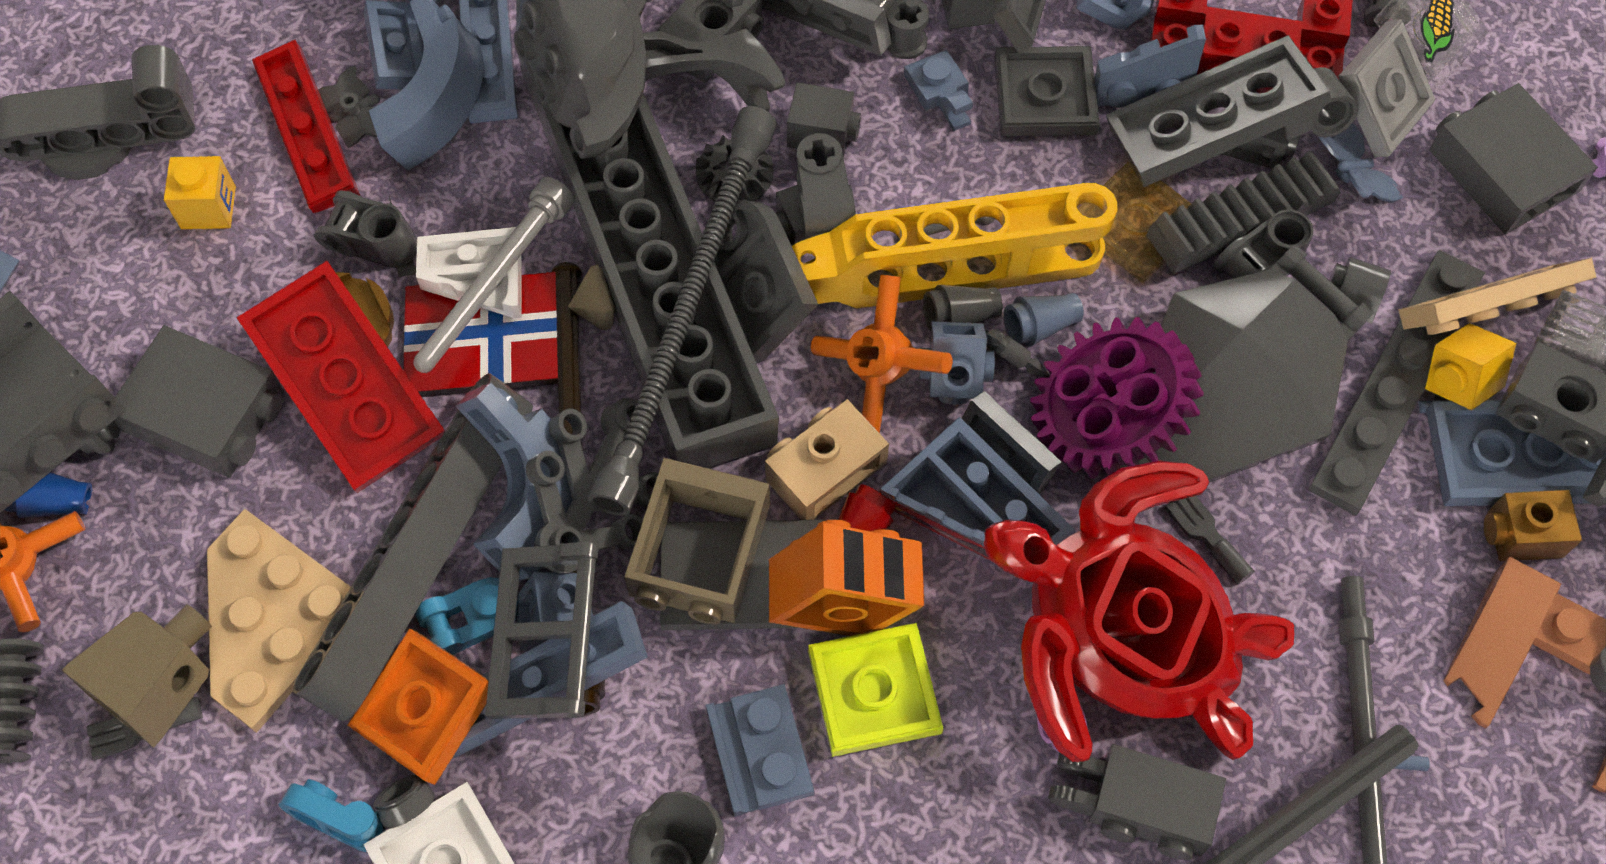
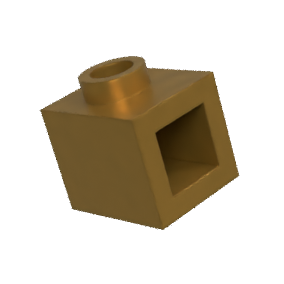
M1570 490L1504 493L1491 507L1484 519L1485 538L1490 545L1496 546L1499 561H1506L1509 557L1516 560L1564 558L1582 541Z

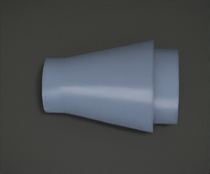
M1075 293L1017 297L1013 304L1005 307L1003 313L1004 325L1008 336L1019 344L1025 343L1027 346H1033L1060 330L1081 322L1084 316L1082 302Z

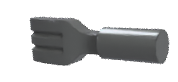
M1197 496L1170 502L1164 507L1165 511L1189 538L1201 540L1211 550L1210 554L1238 585L1255 572L1231 543L1215 529L1214 517Z
M193 697L169 729L203 718L201 704L197 697ZM116 718L86 727L88 737H90L89 744L92 748L91 755L93 760L137 746L142 739Z

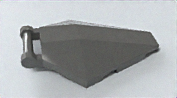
M1294 244L1270 270L1174 293L1168 304L1161 327L1165 333L1173 330L1181 343H1186L1195 358L1194 362L1201 372L1202 377L1197 382L1204 394L1202 397L1193 399L1200 411L1199 416L1183 418L1191 433L1189 435L1174 433L1171 439L1177 450L1171 452L1162 447L1156 451L1158 461L1188 463L1203 470L1209 482H1213L1254 467L1259 462L1288 452L1289 454L1324 441L1331 434L1348 341L1375 313L1364 303L1360 306L1355 304L1305 259L1307 253L1297 244ZM1335 314H1336L1342 321H1344L1341 325H1340V323L1338 322V320H1337ZM1156 398L1149 400L1145 405L1150 404ZM1146 458L1139 460V464L1150 463Z

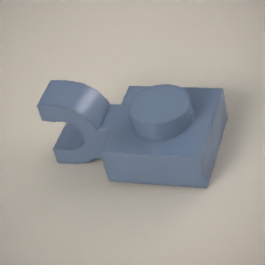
M947 50L904 66V76L925 111L939 106L953 131L971 124V120L965 112L973 107V102L967 95L969 82Z

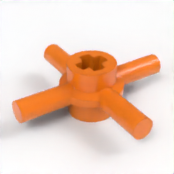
M880 275L873 324L857 331L850 339L816 335L813 337L810 346L811 352L815 356L847 360L851 370L866 382L862 415L879 433L886 385L903 377L910 369L948 374L953 364L950 353L913 348L910 340L895 327L901 277Z
M76 511L28 534L16 527L1 526L0 523V556L3 555L0 559V590L4 594L19 632L32 631L41 624L25 581L34 570L37 553L86 530L82 519Z

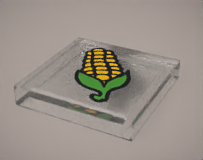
M1391 0L1373 19L1379 28L1386 21L1402 19L1432 92L1438 91L1489 33V30L1467 0Z

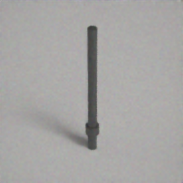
M1347 576L1341 579L1344 618L1340 619L1338 624L1340 644L1346 645L1354 754H1357L1377 739L1369 645H1372L1375 641L1373 620L1366 615L1364 580L1360 576ZM1379 779L1358 794L1363 864H1388L1381 781Z

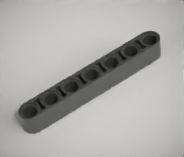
M490 373L480 378L470 390L472 391L492 383L496 388H500L511 395L516 401L518 412L521 415L528 414L533 409L531 402ZM459 410L442 435L295 680L293 692L341 722L347 721L352 717L365 700L503 464L494 447Z

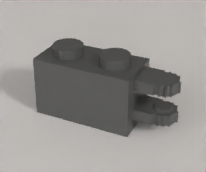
M1116 744L1111 745L1104 760L1090 757L1087 761L1072 762L1059 753L1057 765L1060 769L1069 774L1096 781L1098 784L1095 794L1066 785L1051 786L1048 799H1050L1051 803L1062 808L1064 807L1068 810L1090 816L1088 822L1101 825L1100 833L1102 835L1126 843L1135 842L1136 837L1158 843V852L1179 860H1191L1193 854L1202 856L1212 846L1226 783L1225 777Z

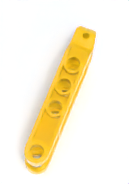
M1082 183L862 213L852 216L830 232L792 245V248L818 304L840 302L856 309L876 306L878 287L873 286L869 282L868 277L871 273L878 270H886L894 276L901 277L898 303L922 300L927 291L935 290V287L939 284L975 288L996 287L1001 289L1079 278L1093 274L1102 262L1105 253L1103 237L1110 232L1118 210L1117 200L1114 194L1105 186L1097 183ZM1083 203H1092L1100 207L1104 214L1097 218H1088L1078 211L1077 206ZM982 217H992L1001 223L1002 228L995 232H985L976 226L975 221ZM931 224H941L946 226L951 234L944 239H933L926 235L923 229ZM880 231H890L895 233L900 241L892 246H881L873 241L872 236ZM1072 243H1081L1090 249L1092 256L1087 260L1078 261L1067 255L1065 247ZM806 253L812 254L815 257L806 263L801 261V257ZM981 256L988 258L995 268L990 273L977 274L969 269L967 262L971 258ZM934 263L941 266L946 274L941 280L927 281L919 275L918 269L924 264Z

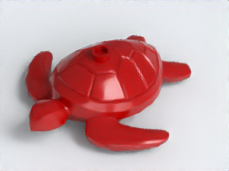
M1155 461L1124 467L1097 482L1082 499L1079 509L1080 530L1064 539L1058 545L1054 544L1046 529L1034 523L1019 520H1003L987 527L984 532V548L989 559L1003 571L1019 579L1033 582L1032 609L1034 616H1031L1025 623L1021 644L1024 682L1041 726L1057 751L1072 762L1089 760L1093 746L1074 684L1093 699L1121 713L1143 718H1179L1193 715L1207 737L1225 756L1232 760L1242 757L1253 746V721L1240 706L1228 698L1241 683L1243 670L1242 655L1268 661L1275 660L1294 645V624L1291 621L1279 616L1262 613L1234 615L1228 596L1219 579L1198 553L1170 534L1147 525L1134 523L1135 517L1140 512L1154 506L1201 495L1207 489L1210 483L1207 475L1203 470L1188 463Z

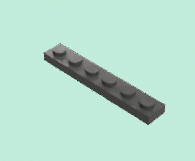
M1438 250L1407 307L1478 287L1485 272ZM1400 319L1308 491L1357 516L1425 389L1435 345L1453 334L1455 330L1427 335L1426 326L1403 330Z

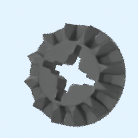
M724 135L714 145L706 143L703 154L700 158H696L697 183L702 192L713 201L716 200L728 171V156L732 152L731 139L728 140ZM765 151L755 160L752 170L747 173L737 200L755 201L769 189L773 180L774 170L772 156L768 155Z

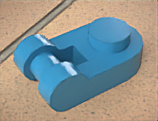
M488 577L443 597L436 596L422 601L415 613L420 627L427 628L431 636L430 640L452 655L493 637L499 578ZM517 600V603H516L515 620H516V615H517L518 600ZM463 611L468 625L459 629H452L447 618Z
M308 779L304 786L295 783L289 786L278 804L284 812L359 851L367 852L363 844L385 832V828L379 818H377L374 810L366 802L355 801L344 806L336 802L338 795L334 791L311 779Z

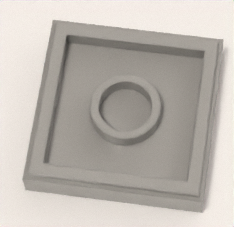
M1402 19L1386 21L1338 76L1341 83L1358 105L1356 117L1374 158L1389 157L1435 101L1433 92Z

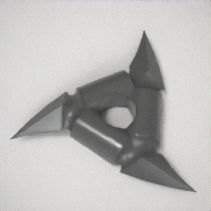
M985 330L987 337L986 347L989 350L995 351L996 355L1017 368L1025 366L1029 373L1045 378L1050 377L1037 358H1030L1031 352L1011 337L1005 336L999 330Z

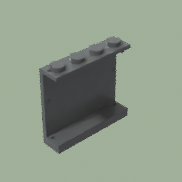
M11 291L0 298L1 513L126 411L94 374L91 375L38 322Z

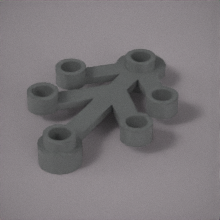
M622 398L603 410L601 414V427L606 437L589 470L580 439L585 436L587 431V422L584 416L575 409H566L552 417L549 423V432L558 444L561 457L553 451H543L530 458L526 464V475L535 486L544 525L538 531L535 538L534 547L560 545V538H562L565 543H594L599 546L598 550L618 547L622 550L634 548L643 519L638 515H626L614 521L611 527L584 530L592 513L601 511L588 501V495L597 472L613 457L617 444L623 441V436L630 423L627 415L629 418L632 417V413L637 405L636 400ZM564 420L571 424L572 434L565 430ZM541 461L548 466L550 470L549 477L542 472L540 467ZM564 471L572 497V502L566 514L556 484L563 477ZM649 472L639 477V490L633 505L639 504L642 507H648L651 496L647 492L646 483L654 488L658 473ZM625 525H628L633 532L632 540L625 533ZM578 564L542 567L554 573L567 574L577 570Z

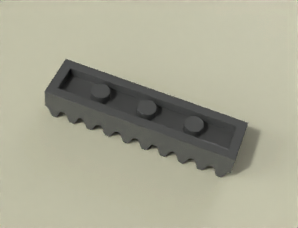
M1308 151L1299 161L1294 157L1283 168L1278 164L1268 174L1264 170L1259 172L1252 181L1248 177L1244 178L1236 188L1230 184L1220 195L1214 191L1203 202L1200 198L1195 199L1187 209L1184 205H1181L1170 216L1167 212L1162 213L1152 223L1146 236L1172 273L1175 274L1221 254L1236 239L1249 234L1281 210L1292 209L1307 216L1334 203L1341 192L1338 185L1312 151Z

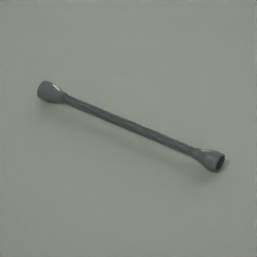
M756 106L743 107L739 111L731 132L732 152L728 160L730 166L711 210L697 251L688 269L682 290L679 293L671 313V318L662 336V341L653 359V364L646 377V382H644V387L637 400L635 411L630 418L628 429L625 431L623 441L617 444L613 457L597 472L589 492L588 501L603 512L617 516L630 514L639 490V464L643 456L642 447L644 446L646 435H648L653 417H655L660 399H662V394L669 381L671 370H673L680 347L687 334L693 313L700 300L702 290L708 279V274L723 240L747 173L752 170L755 160L769 147L777 126L775 117L762 108Z

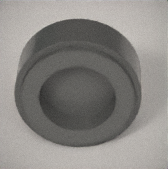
M410 775L385 788L375 799L373 810L385 828H394L411 821L424 812L433 802L435 794L426 781L417 775Z

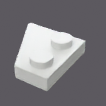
M516 227L417 237L416 279L420 289L459 301ZM522 256L518 258L480 308L512 318L522 317Z

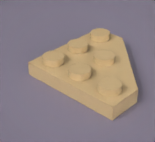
M244 509L207 549L209 623L212 626L209 629L210 696L257 733L293 692V686L299 672L351 587Z

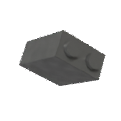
M1519 83L1501 93L1497 90L1489 92L1475 104L1474 108L1463 114L1460 111H1455L1448 115L1436 127L1438 135L1429 149L1505 235L1579 193L1598 168Z
M163 325L115 396V399L126 411L118 416L114 422L124 433L230 478L238 465L244 466L252 458L256 448V436L266 421L272 422L279 415L284 402V390L272 370Z

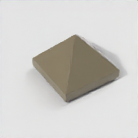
M597 264L589 268L568 307L597 328L608 330L613 326L615 307L602 267H599Z

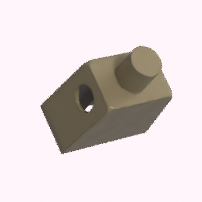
M188 604L164 627L141 611L133 612L69 662L62 671L91 699L154 748L208 677L209 669L194 654L191 648L212 626L199 612Z

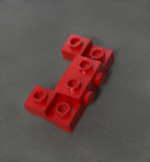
M1156 0L1150 41L1158 39L1160 47L1188 38V27L1203 25L1206 41L1197 71L1198 75L1289 35L1313 69L1319 67L1328 68L1338 77L1343 71L1344 49L1350 37L1353 0H1301L1297 20L1208 7L1207 0ZM1264 87L1256 90V92L1265 93L1273 88Z

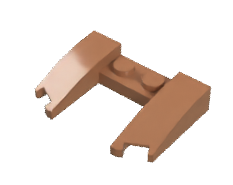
M1509 557L1496 570L1443 680L1447 686L1459 679L1463 681L1483 706V708L1471 716L1478 725L1485 729L1492 722L1532 644L1589 675L1591 661L1606 647L1605 618L1557 594L1562 585L1561 583L1512 557ZM1606 756L1592 786L1600 792H1606Z

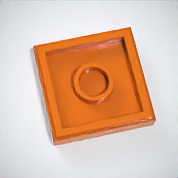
M409 628L347 726L422 780L435 785L485 707L489 679L422 634Z

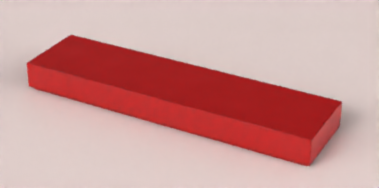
M292 40L253 58L254 67L310 210L313 213H317L334 207L333 198L336 192L340 190L349 191L360 196L302 48L297 41Z

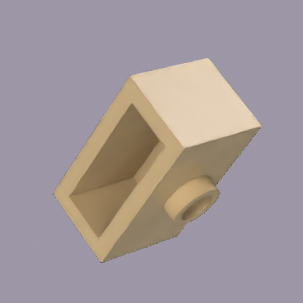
M847 399L835 409L827 407L821 410L810 421L807 430L793 440L791 438L781 440L770 450L767 460H765L766 481L801 520H814L847 495L848 492H851L887 464L889 443Z

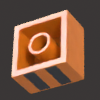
M826 520L818 523L817 527L801 538L792 541L789 546L769 559V623L853 636L882 630L924 607L922 542L900 538L899 533L893 530L881 529L870 532L851 528L850 523L843 520Z

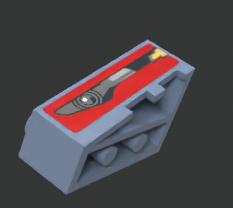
M960 417L880 489L881 494L886 496L896 506L894 512L989 561L991 560L986 555L984 548V532L987 527L1003 520H1019L1034 523L1046 529L1056 545L1076 532L1056 510Z

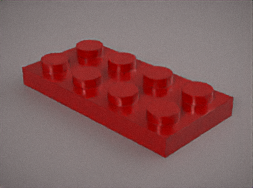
M328 261L320 264L236 317L356 493H359L439 440L444 434L445 430Z

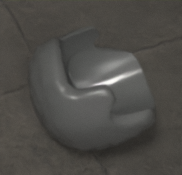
M675 791L662 794L650 808L637 816L633 823L629 839L628 863L718 864L723 855L725 842L723 822L718 811L709 802L690 792Z

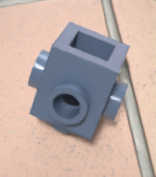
M931 321L930 348L920 349L950 353L953 364L948 374L919 370V379H928L930 397H939L941 402L947 404H966L970 399L983 392L984 382H993L995 354L994 351L986 350L987 337L983 323Z

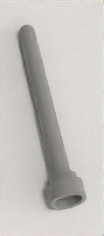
M543 177L530 193L531 201L528 204L530 211L415 356L413 364L417 371L428 373L435 367L546 223H553L554 220L562 219L569 211L575 199L572 192L562 182L552 177Z

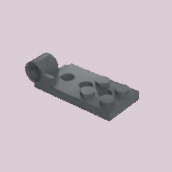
M1289 35L1111 112L1106 115L1112 134L1143 187H1146L1282 128L1283 135L1287 141L1311 130L1315 135L1324 138L1338 135L1353 123L1358 113V105L1332 70L1324 67L1313 69ZM1260 88H1273L1265 93H1253ZM1218 107H1225V108H1226L1225 110H1223L1222 112H1219V113H1215V114H1209V113H1207V112H1209L1210 110H1212V109H1214V108H1218ZM1175 127L1178 129L1170 134H1161L1168 128Z

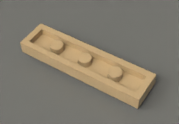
M1592 258L1553 264L1398 310L1403 330L1426 326L1427 335H1433L1460 328L1458 319L1465 316L1467 323L1500 316L1498 307L1505 305L1506 311L1538 305L1537 295L1543 294L1544 300L1577 293L1576 283L1597 277Z

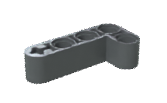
M146 45L136 49L131 56L132 79L2 97L0 99V155L15 161H31L186 139L195 131L192 83L179 56L174 50L161 45Z

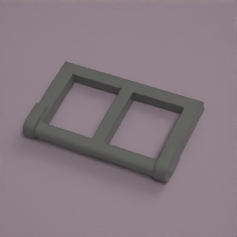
M579 542L502 549L485 711L486 717L491 719L584 717V691L594 575L599 549L597 544ZM578 564L573 620L515 623L520 568ZM571 638L566 697L507 699L513 641Z

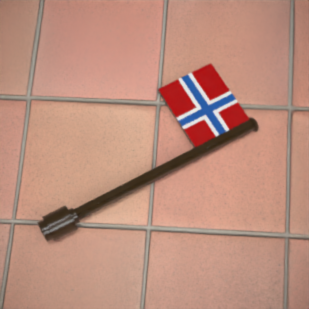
M562 262L554 266L552 272L522 275V317L512 318L480 308L439 362L428 373H421L415 369L413 364L414 358L458 301L421 290L419 285L405 286L403 370L421 396L468 393L480 378L490 373L510 388L558 384L559 413L566 409H575L581 413L579 314L568 307L578 290V278L582 275L580 267L572 262ZM564 420L565 430L572 434L571 424ZM605 680L584 691V716L600 710V700L605 697Z

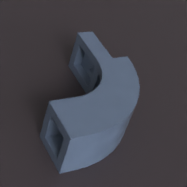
M434 0L410 1L424 44L422 61L416 74L401 91L369 110L380 146L407 171L434 155L455 136L469 117L476 103L483 78V54L480 43L456 18L447 5L439 7Z
M488 383L468 392L456 405V408L494 447L506 470L507 495L504 506L494 522L473 543L500 572L502 549L534 547L537 533L544 525L535 486L526 475L528 460L543 451H553L560 457L561 455L557 442L549 432L551 419L542 408L521 415L518 412V405L511 395L500 388H496L492 383ZM541 461V470L544 473V475L549 477L550 470L548 466ZM564 471L563 477L556 484L566 514L572 502V497ZM542 566L520 568L519 581L529 579Z

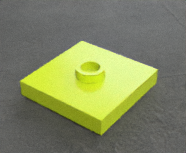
M917 623L808 645V653L832 757L943 733L944 728Z

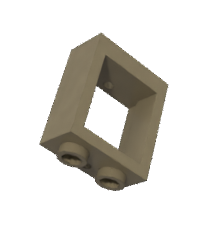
M663 458L624 576L629 596L634 597V601L637 604L651 610L664 611L669 606L688 611V615L691 618L702 623L716 625L721 620L735 623L770 508V484ZM674 502L747 520L725 594L650 575Z

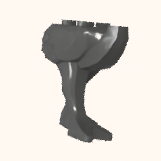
M516 0V31L514 33L516 51L520 59L528 61L534 74V87L539 101L543 105L548 104L555 121L571 128V142L581 159L603 155L628 130L641 103L645 80L671 73L711 70L727 81L747 106H756L769 112L770 104L767 91L771 92L785 86L782 72L767 50L747 29L708 42L688 41L662 31L643 33L640 17L647 0ZM723 0L731 8L742 6L744 1Z

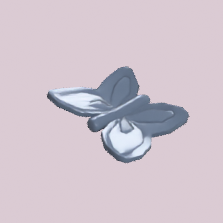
M1351 124L1338 135L1326 138L1319 137L1330 153L1340 161L1336 169L1337 176L1345 183L1352 182L1363 198H1369L1372 194L1379 200L1391 203L1403 198L1402 194L1399 195L1400 192L1397 189L1398 186L1395 180L1381 171L1371 169L1374 166L1372 158L1360 159L1365 152L1363 135L1354 124Z

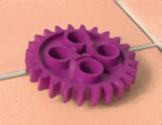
M1116 317L1112 322L1111 329L1105 332L1100 324L1096 322L1093 324V336L1086 339L1078 331L1075 332V347L1070 349L1059 345L1057 349L1062 359L1059 362L1045 361L1043 363L1051 375L1049 378H1038L1034 381L1043 394L1030 398V403L1038 411V413L1031 417V421L1039 430L1037 437L1042 444L1060 461H1064L1071 472L1076 473L1083 468L1091 479H1095L1102 467L1110 475L1120 469L1122 465L1127 467L1139 465V460L1146 458L1149 462L1158 461L1156 451L1162 447L1171 452L1177 450L1171 439L1174 433L1180 435H1189L1191 433L1183 418L1196 417L1200 414L1193 399L1202 397L1204 394L1197 382L1202 375L1186 343L1182 344L1173 330L1165 333L1157 321L1146 329L1140 317H1135L1129 328L1126 329L1120 318ZM1156 398L1150 404L1145 405L1149 400ZM1108 427L1104 432L1099 433L1103 428Z

